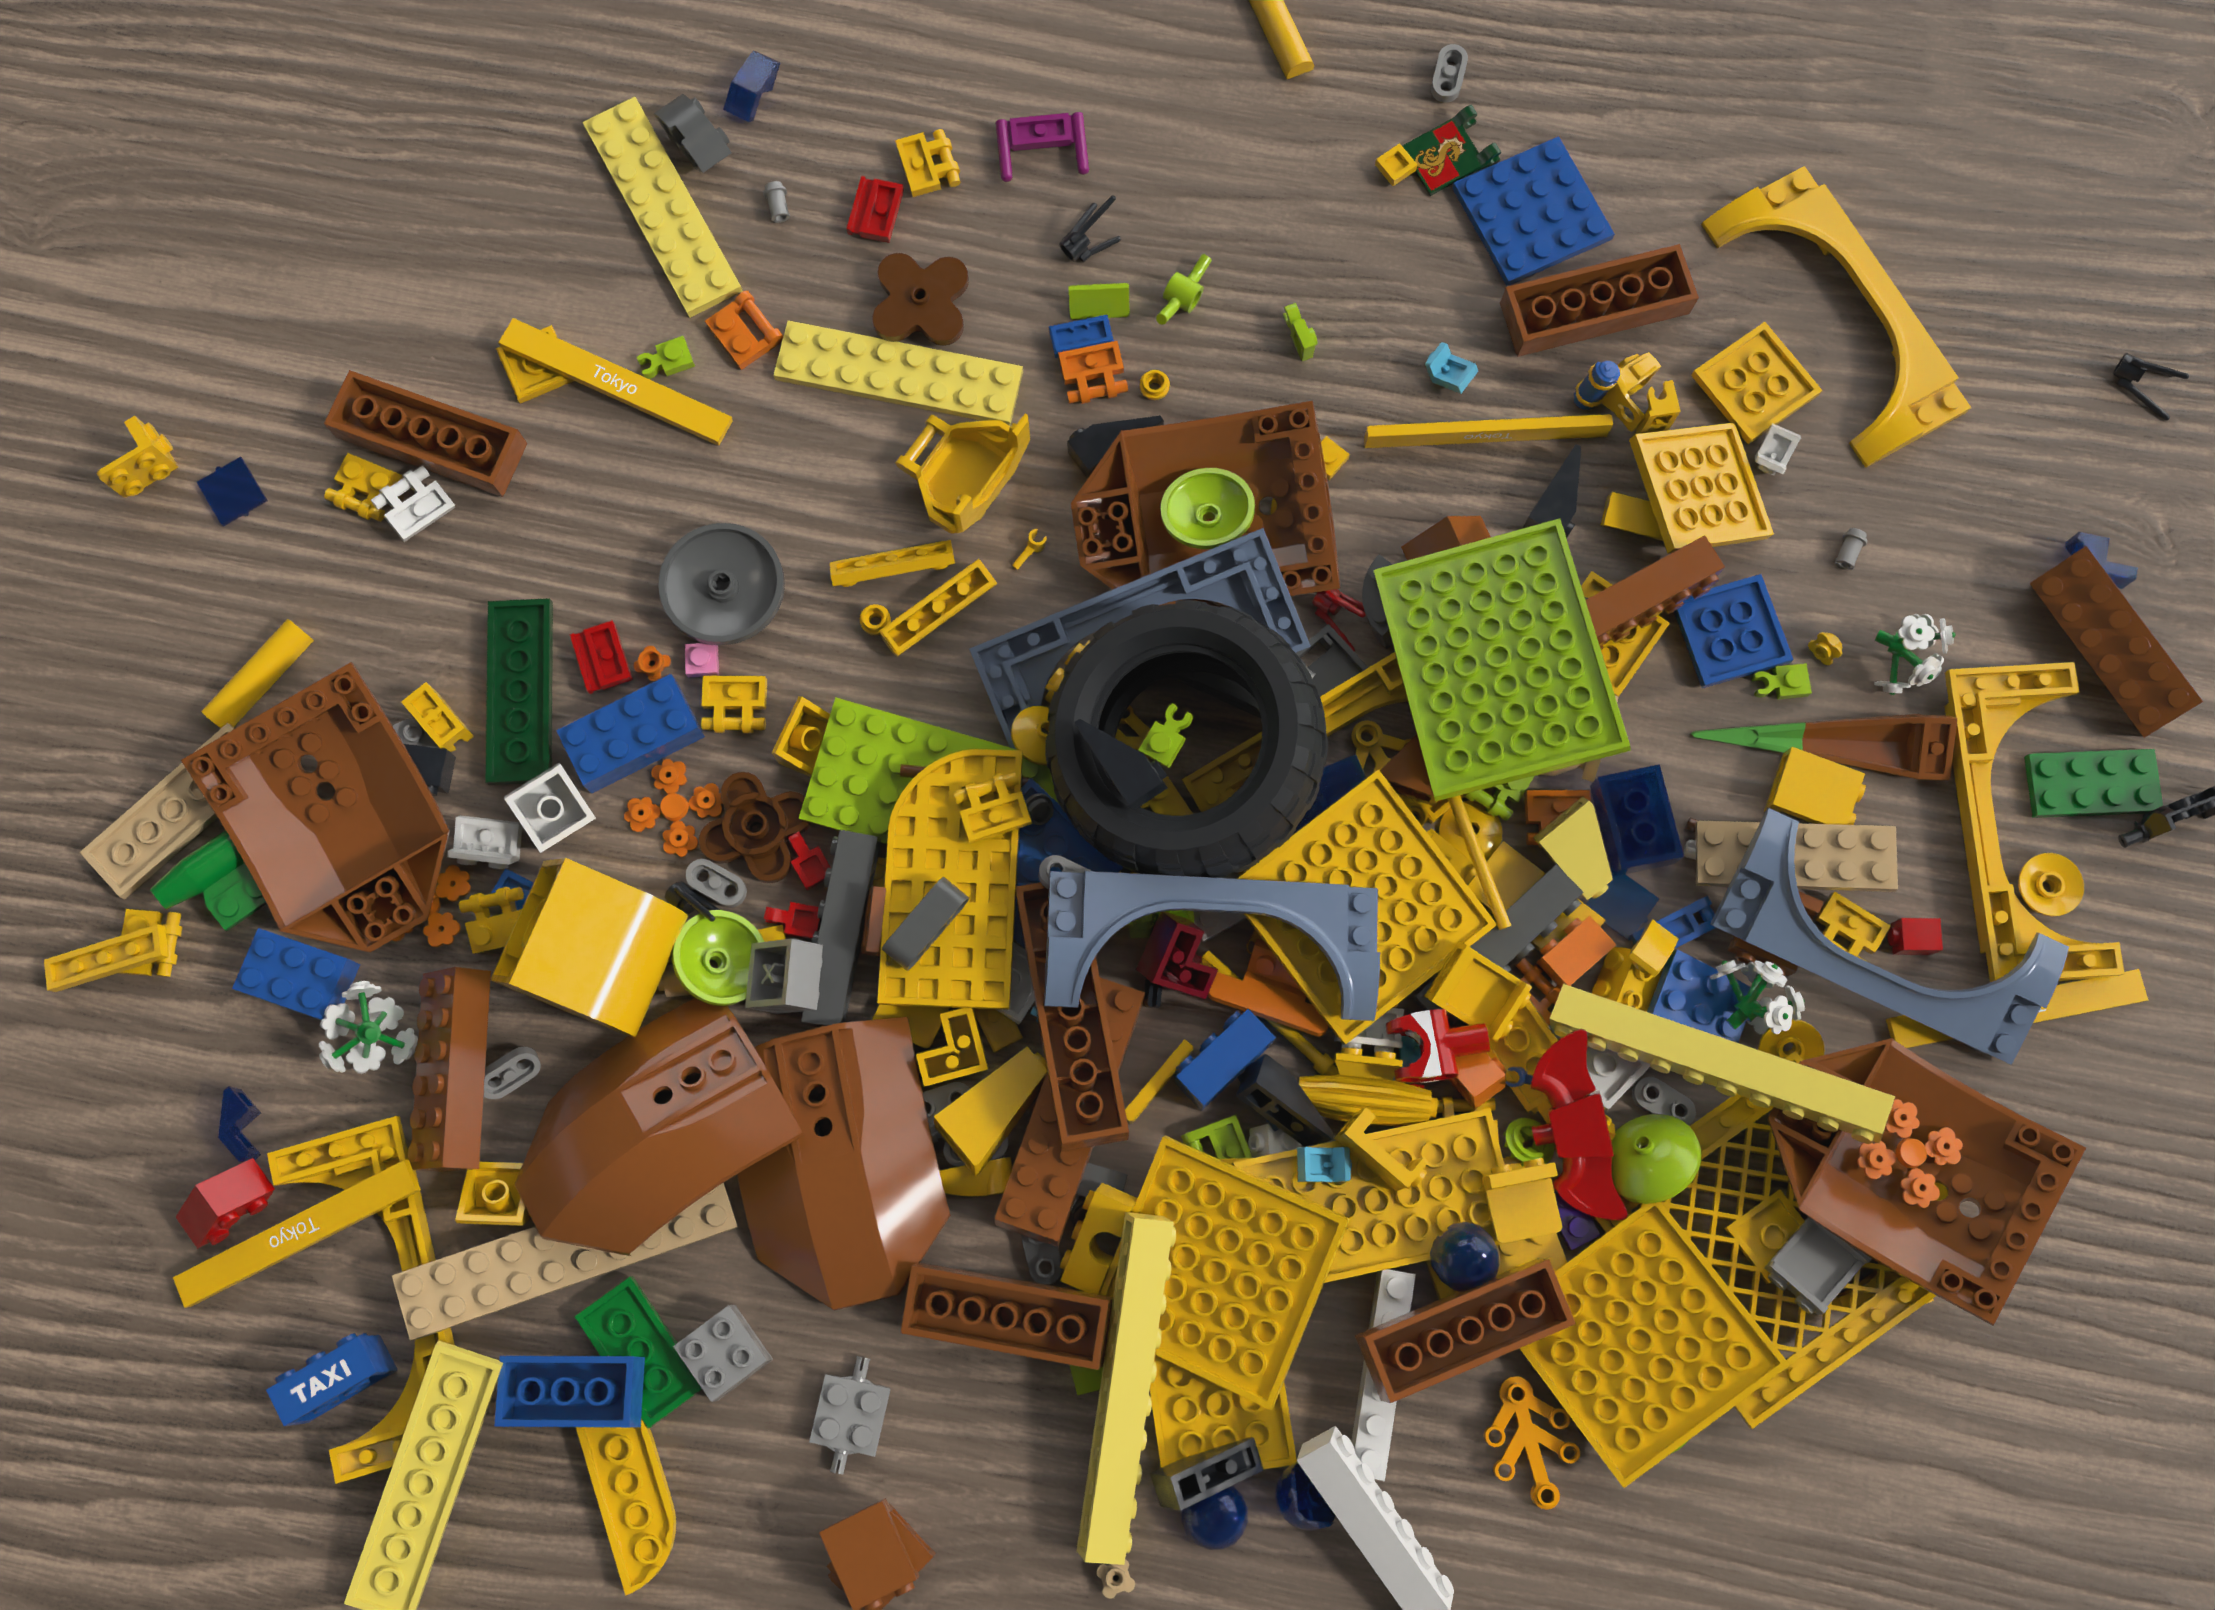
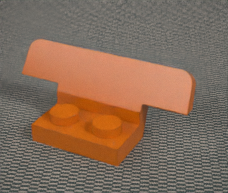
M1260 939L1256 940L1243 981L1217 972L1208 993V997L1213 1001L1242 1011L1249 1009L1256 1016L1314 1036H1323L1329 1028V1025L1312 1004L1305 1002L1306 995L1265 941Z

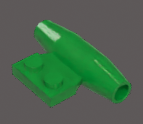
M226 830L180 860L150 888L152 894L166 910L200 893H204L206 907L226 932L267 904Z

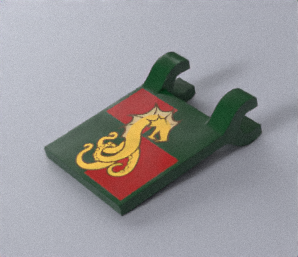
M1472 104L1463 108L1452 119L1402 145L1418 166L1415 172L1430 196L1484 167H1490L1500 161L1498 155L1501 154V151L1496 143L1488 145L1479 153L1465 129L1472 127L1477 122L1474 118L1477 116V112Z

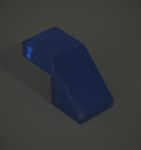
M752 51L731 81L723 110L747 122L754 121L762 93L773 90L780 62L757 51Z
M2078 532L2066 541L2065 549L2070 555L2087 546L2118 588L2123 589L2137 579L2138 567L2107 561L2110 538Z
M228 1086L223 1091L218 1138L239 1162H245L252 1158L256 1160L261 1154L243 1134L242 1130L259 1116L261 1112L242 1089Z

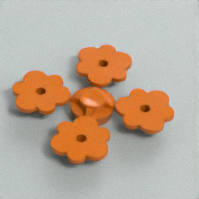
M665 759L662 765L654 766L651 771V775L655 779L654 786L656 789H664L668 794L662 799L660 807L653 804L649 797H644L642 800L632 798L627 804L629 811L625 812L624 819L630 822V827L635 832H642L645 828H654L656 825L655 819L659 818L661 813L667 820L675 821L671 824L670 830L663 832V839L666 840L663 844V849L668 854L676 853L678 856L684 857L687 855L688 850L692 851L697 848L698 839L694 836L695 828L693 826H686L682 821L678 820L685 817L689 807L693 811H697V815L700 818H706L708 815L718 817L722 813L721 804L723 802L719 788L714 783H709L704 788L701 786L694 789L695 796H692L689 802L684 796L676 794L679 786H683L687 782V778L684 775L686 766L681 761L673 763L671 759Z
M456 865L447 867L445 874H439L437 881L439 884L436 887V893H434L428 918L429 925L423 929L424 935L428 936L429 945L435 948L440 947L443 943L445 945L452 944L454 941L453 936L457 935L461 930L460 923L454 920V916L451 913L446 912L443 915L438 913L441 908L439 897L448 898V900L455 902L459 899V896H466L471 890V885L467 882L470 878L469 873L461 871ZM413 928L405 933H411L413 931ZM405 933L396 937L395 939H393V941H401L404 938Z
M1895 1099L1885 1130L1888 1133L1895 1132L1899 1138L1903 1139L1896 1146V1154L1892 1150L1886 1149V1145L1882 1141H1880V1144L1876 1142L1874 1144L1862 1143L1859 1147L1861 1156L1857 1159V1164L1860 1168H1865V1175L1869 1179L1874 1180L1880 1178L1881 1175H1890L1892 1173L1891 1165L1896 1162L1897 1157L1903 1166L1914 1168L1908 1172V1178H1903L1900 1182L1901 1188L1904 1189L1902 1194L1903 1200L1909 1205L1917 1204L1921 1208H1926L1929 1206L1930 1201H1935L1939 1198L1940 1191L1934 1185L1935 1177L1932 1174H1924L1917 1167L1925 1162L1927 1156L1934 1158L1935 1164L1939 1166L1946 1163L1950 1165L1957 1164L1961 1159L1959 1150L1962 1149L1963 1143L1960 1139L1955 1138L1954 1131L1948 1127L1941 1128L1938 1132H1929V1141L1925 1144L1917 1139L1908 1138L1912 1134V1129L1918 1128L1920 1124L1916 1118L1917 1108L1913 1103L1907 1102L1903 1104L1901 1100Z

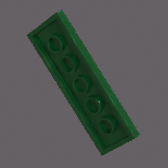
M550 598L488 601L485 783L488 785L525 784L552 767L553 602Z

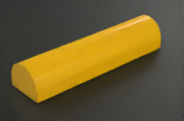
M1249 0L1286 79L1314 70V63L1284 0Z
M977 559L879 630V634L891 652L898 657L996 586L997 582L981 560Z
M287 619L201 712L220 728L227 723L234 727L314 640L291 620Z

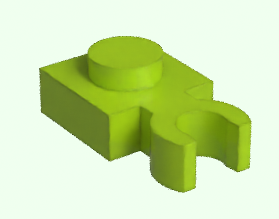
M1296 303L1285 306L1284 310L1286 313H1283V317L1290 328V336L1301 361L1313 358L1315 345L1318 344L1315 331L1312 327H1307L1305 320L1301 318Z
M684 336L655 345L657 354L642 353L637 356L640 365L651 364L650 368L642 370L643 376L647 379L654 378L663 369L666 376H670L695 367Z
M1807 663L1775 666L1772 669L1773 675L1760 671L1751 677L1752 681L1761 680L1765 683V689H1757L1754 692L1755 697H1765L1771 691H1776L1777 700L1808 697L1812 694Z
M1173 703L1168 706L1165 712L1167 720L1165 724L1162 725L1155 721L1138 749L1142 754L1151 759H1157L1160 764L1167 768H1170L1186 740L1184 736L1178 733L1180 730L1187 728L1193 719L1192 714L1187 712L1182 720H1174V714L1178 707Z

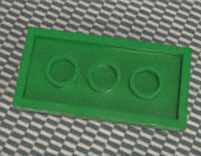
M2155 749L2035 753L2024 757L2032 818L2145 814L2163 806Z
M633 1276L628 1277L574 1316L600 1356L645 1357L641 1418L647 1428L653 1427L703 1390L673 1347L677 1344L676 1340Z

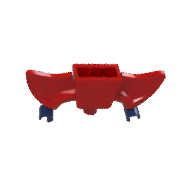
M1578 1029L1560 1038L1546 1050L1537 1063L1533 1075L1527 1074V1071L1522 1067L1508 1068L1510 1071H1516L1520 1079L1517 1083L1509 1080L1505 1081V1083L1510 1087H1519L1524 1084L1531 1085L1530 1089L1543 1092L1552 1106L1548 1111L1551 1123L1533 1126L1532 1132L1536 1146L1555 1143L1558 1157L1563 1158L1562 1173L1552 1181L1555 1196L1559 1194L1572 1207L1588 1215L1610 1220H1625L1628 1216L1627 1209L1612 1179V1157H1614V1151L1600 1090L1595 1091L1596 1087L1587 1068V1031L1585 1029Z

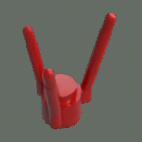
M1338 589L1317 592L1312 601V604L1318 607L1315 614L1323 619L1327 625L1329 624L1355 652L1353 645L1328 614L1336 615L1343 607L1364 618L1366 614L1363 603L1345 595Z

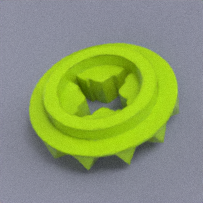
M1519 1118L1512 1121L1503 1134L1506 1138L1504 1147L1511 1151V1158H1517L1521 1161L1522 1167L1525 1161L1544 1158V1162L1547 1164L1554 1154V1143L1536 1146L1534 1141L1531 1147H1523L1524 1141L1534 1138L1532 1127L1542 1125L1529 1118Z

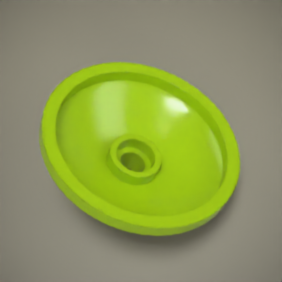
M1201 468L1183 474L1170 484L1161 501V517L1167 532L1178 542L1197 549H1213L1240 538L1250 527L1255 514L1254 496L1248 484L1238 475L1219 468Z
M711 910L709 912L715 917L713 922L701 914L695 915L684 924L672 949L673 969L679 982L692 996L708 1004L728 1006L746 1000L752 943L764 942V939L753 924L733 912ZM709 960H715L718 963V968L711 967Z
M1649 1114L1632 1119L1615 1131L1616 1135L1612 1140L1614 1157H1612V1179L1619 1196L1644 1204L1665 1201L1682 1192L1695 1178L1701 1164V1147L1694 1131L1682 1120L1670 1115Z

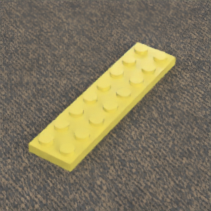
M636 97L584 121L583 125L689 318L742 292L741 285Z
M788 320L773 376L777 381L980 421L1001 420L1010 426L1023 374V366L901 342H890L881 338Z
M442 1341L436 1343L344 1604L362 1610H417L503 1366V1363L499 1360Z

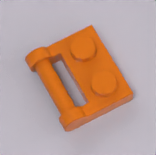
M749 291L741 292L733 302L705 320L707 327L740 370L769 352L783 340V334L778 328L774 329L755 305V298ZM744 310L765 336L759 342L738 316Z

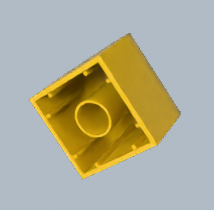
M568 858L543 861L494 969L491 981L603 1027L636 1037L672 955L674 943L686 923L688 915L657 897Z

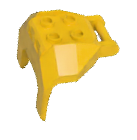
M1026 413L1017 424L1012 423L1011 426L1001 420L961 422L949 425L935 415L931 414L925 421L926 427L904 456L900 455L895 464L903 472L917 480L931 522L948 533L954 534L964 532L975 522L982 519L986 510L998 497L1008 480L1014 475L1028 446L1030 430ZM937 433L942 436L922 466L916 464L915 461L934 435Z

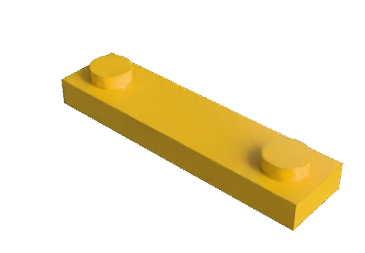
M951 540L830 562L832 585L849 587L865 580L930 568L934 570L944 569L951 564H955Z
M156 924L44 959L47 991L58 992L168 958L165 926Z

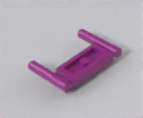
M1075 112L1072 115L1061 113L1010 118V121L999 119L995 122L1002 181L1009 182L1013 178L1010 149H1013V151L1072 146V143H1075L1078 173L1085 175L1089 172L1082 112Z

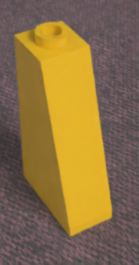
M1028 1046L934 1116L936 1130L975 1177L981 1173L1040 1093L1047 1074L1046 1061L1038 1052L1034 1054Z

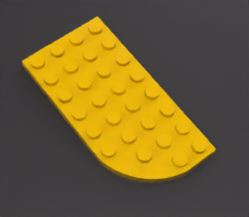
M969 749L949 754L919 772L899 796L888 825L885 873L886 896L882 922L877 1001L879 1005L1010 1010L1019 828L970 844L959 811L971 808V803L969 800L957 804L953 792L964 789L966 784L974 782L976 785L993 779V775L1002 773L1004 776L1013 772L1016 773L1019 784L1008 787V793L1010 795L1020 792L1023 752L1021 750ZM998 791L979 797L981 804L1000 798ZM942 877H945L967 895L969 900L916 964L906 971L882 950V947L932 887Z

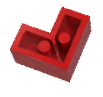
M254 1158L196 1184L176 1215V1219L197 1249L208 1243L216 1245L229 1236V1229L241 1216L247 1213L255 1215L265 1209L269 1204L267 1201L275 1188Z

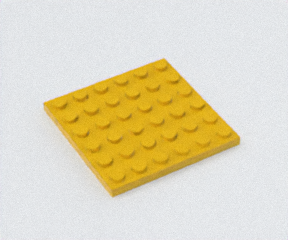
M1379 769L1299 829L1281 847L1272 850L1268 855L1259 860V863L1236 878L1349 885V887L1378 888L1377 952H1380V975L1375 1021L1441 970L1459 941L1470 947L1497 925ZM1243 913L1342 1044L1346 1045L1375 1022L1341 1020V992L1337 977L1327 957L1309 937L1291 925L1275 918Z
M1163 1136L1132 1213L1164 1216L1174 1222L1173 1226L1176 1229L1175 1244L1173 1247H1170L1168 1258L1171 1262V1275L1169 1280L1165 1281L1163 1293L1166 1296V1309L1164 1314L1160 1315L1159 1321L1161 1344L1158 1349H1155V1355L1271 1410L1275 1405L1350 1218L1175 1139ZM1121 1241L1099 1295L1110 1297L1114 1295Z
M1661 1202L1643 1205L1555 1271L1576 1324L1519 1348L1623 1488L1627 1487L1790 1365Z

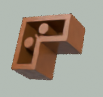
M1447 516L1401 546L1406 559L1411 560L1491 538L1481 516Z

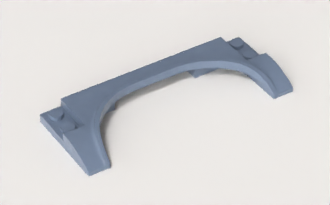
M1264 528L970 648L969 650L1009 747L1016 749L1011 738V727L1014 719L1022 710L1028 707L1042 706L1045 686L1053 670L1068 650L1107 623H1116L1122 618L1132 615V610L1151 604L1162 605L1184 599L1219 602L1252 616L1253 619L1267 628L1273 629L1284 638L1295 653L1311 647Z
M1767 808L1710 924L2012 1065L2041 1006L2047 1008L2061 976L2069 947L2036 932L2023 960L2013 970L1993 982L1970 989H1933L1903 979L1842 950L1826 938L1815 926L1804 908L1796 883L1794 856L1799 821Z
M1050 871L1044 1006L1078 1008L1084 979L1091 963L1106 941L1122 927L1136 919L1153 913L1170 910L1263 915L1275 918L1298 929L1320 948L1335 972L1341 992V1020L1375 1021L1380 975V952H1377L1378 888L1349 887V885L1094 871H1085L1084 873Z

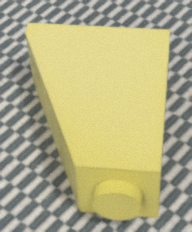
M1581 797L1533 838L1554 864H1557L1584 892L1581 896L1589 900L1591 897L1593 899L1598 898L1608 889L1607 884L1613 879L1594 806L1588 799Z

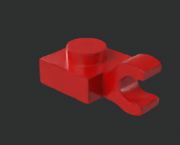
M799 831L789 836L788 839L798 855L796 859L790 862L806 890H809L824 881L827 868L831 867L819 846L809 850Z
M790 902L788 911L766 907L764 914L766 923L785 925V935L811 940L813 939L814 932L819 930L821 921L818 918L819 907Z

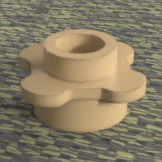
M1126 1559L1125 1565L1101 1564L1097 1568V1576L1102 1579L1104 1585L1103 1595L1109 1599L1114 1598L1117 1593L1122 1591L1131 1592L1135 1587V1581L1129 1575V1562ZM1114 1575L1119 1576L1118 1581L1113 1580Z

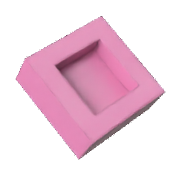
M705 643L685 644V672L688 678L719 676L718 645Z

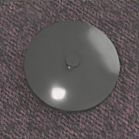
M715 523L694 529L673 545L662 563L658 588L660 600L666 614L682 633L696 641L709 645H731L743 642L757 635L774 619L784 597L785 578L782 565L775 550L761 535L741 525Z

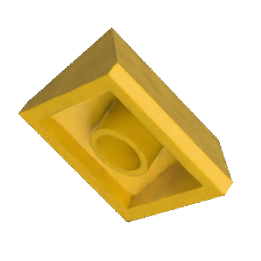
M798 696L772 751L778 764L811 777L830 714L804 697Z
M479 1162V1169L467 1170L455 1218L456 1223L523 1226L531 1216L514 1185L523 1163Z

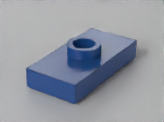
M1108 315L1049 326L1055 358H1059V352L1114 341Z

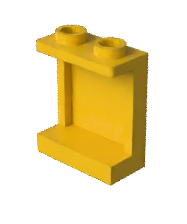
M1791 747L1782 755L1764 811L1766 812L1767 808H1770L1779 813L1784 812L1813 824L1854 825L1856 814L1853 813L1855 803L1860 802L1865 792L1866 785L1862 784L1865 773Z
M1459 941L1424 997L1468 1025L1485 1023L1489 1038L1498 1042L1500 1037L1504 1038L1511 1030L1513 1025L1511 1020L1516 1012L1522 1010L1527 1005L1531 996L1529 992L1532 986Z
M1366 1107L1355 1112L1334 1139L1344 1147H1349L1350 1152L1395 1191L1405 1188L1409 1189L1411 1186L1415 1188L1426 1176L1427 1171L1424 1170V1167L1429 1161L1422 1157L1411 1161L1405 1168L1364 1133L1376 1115Z

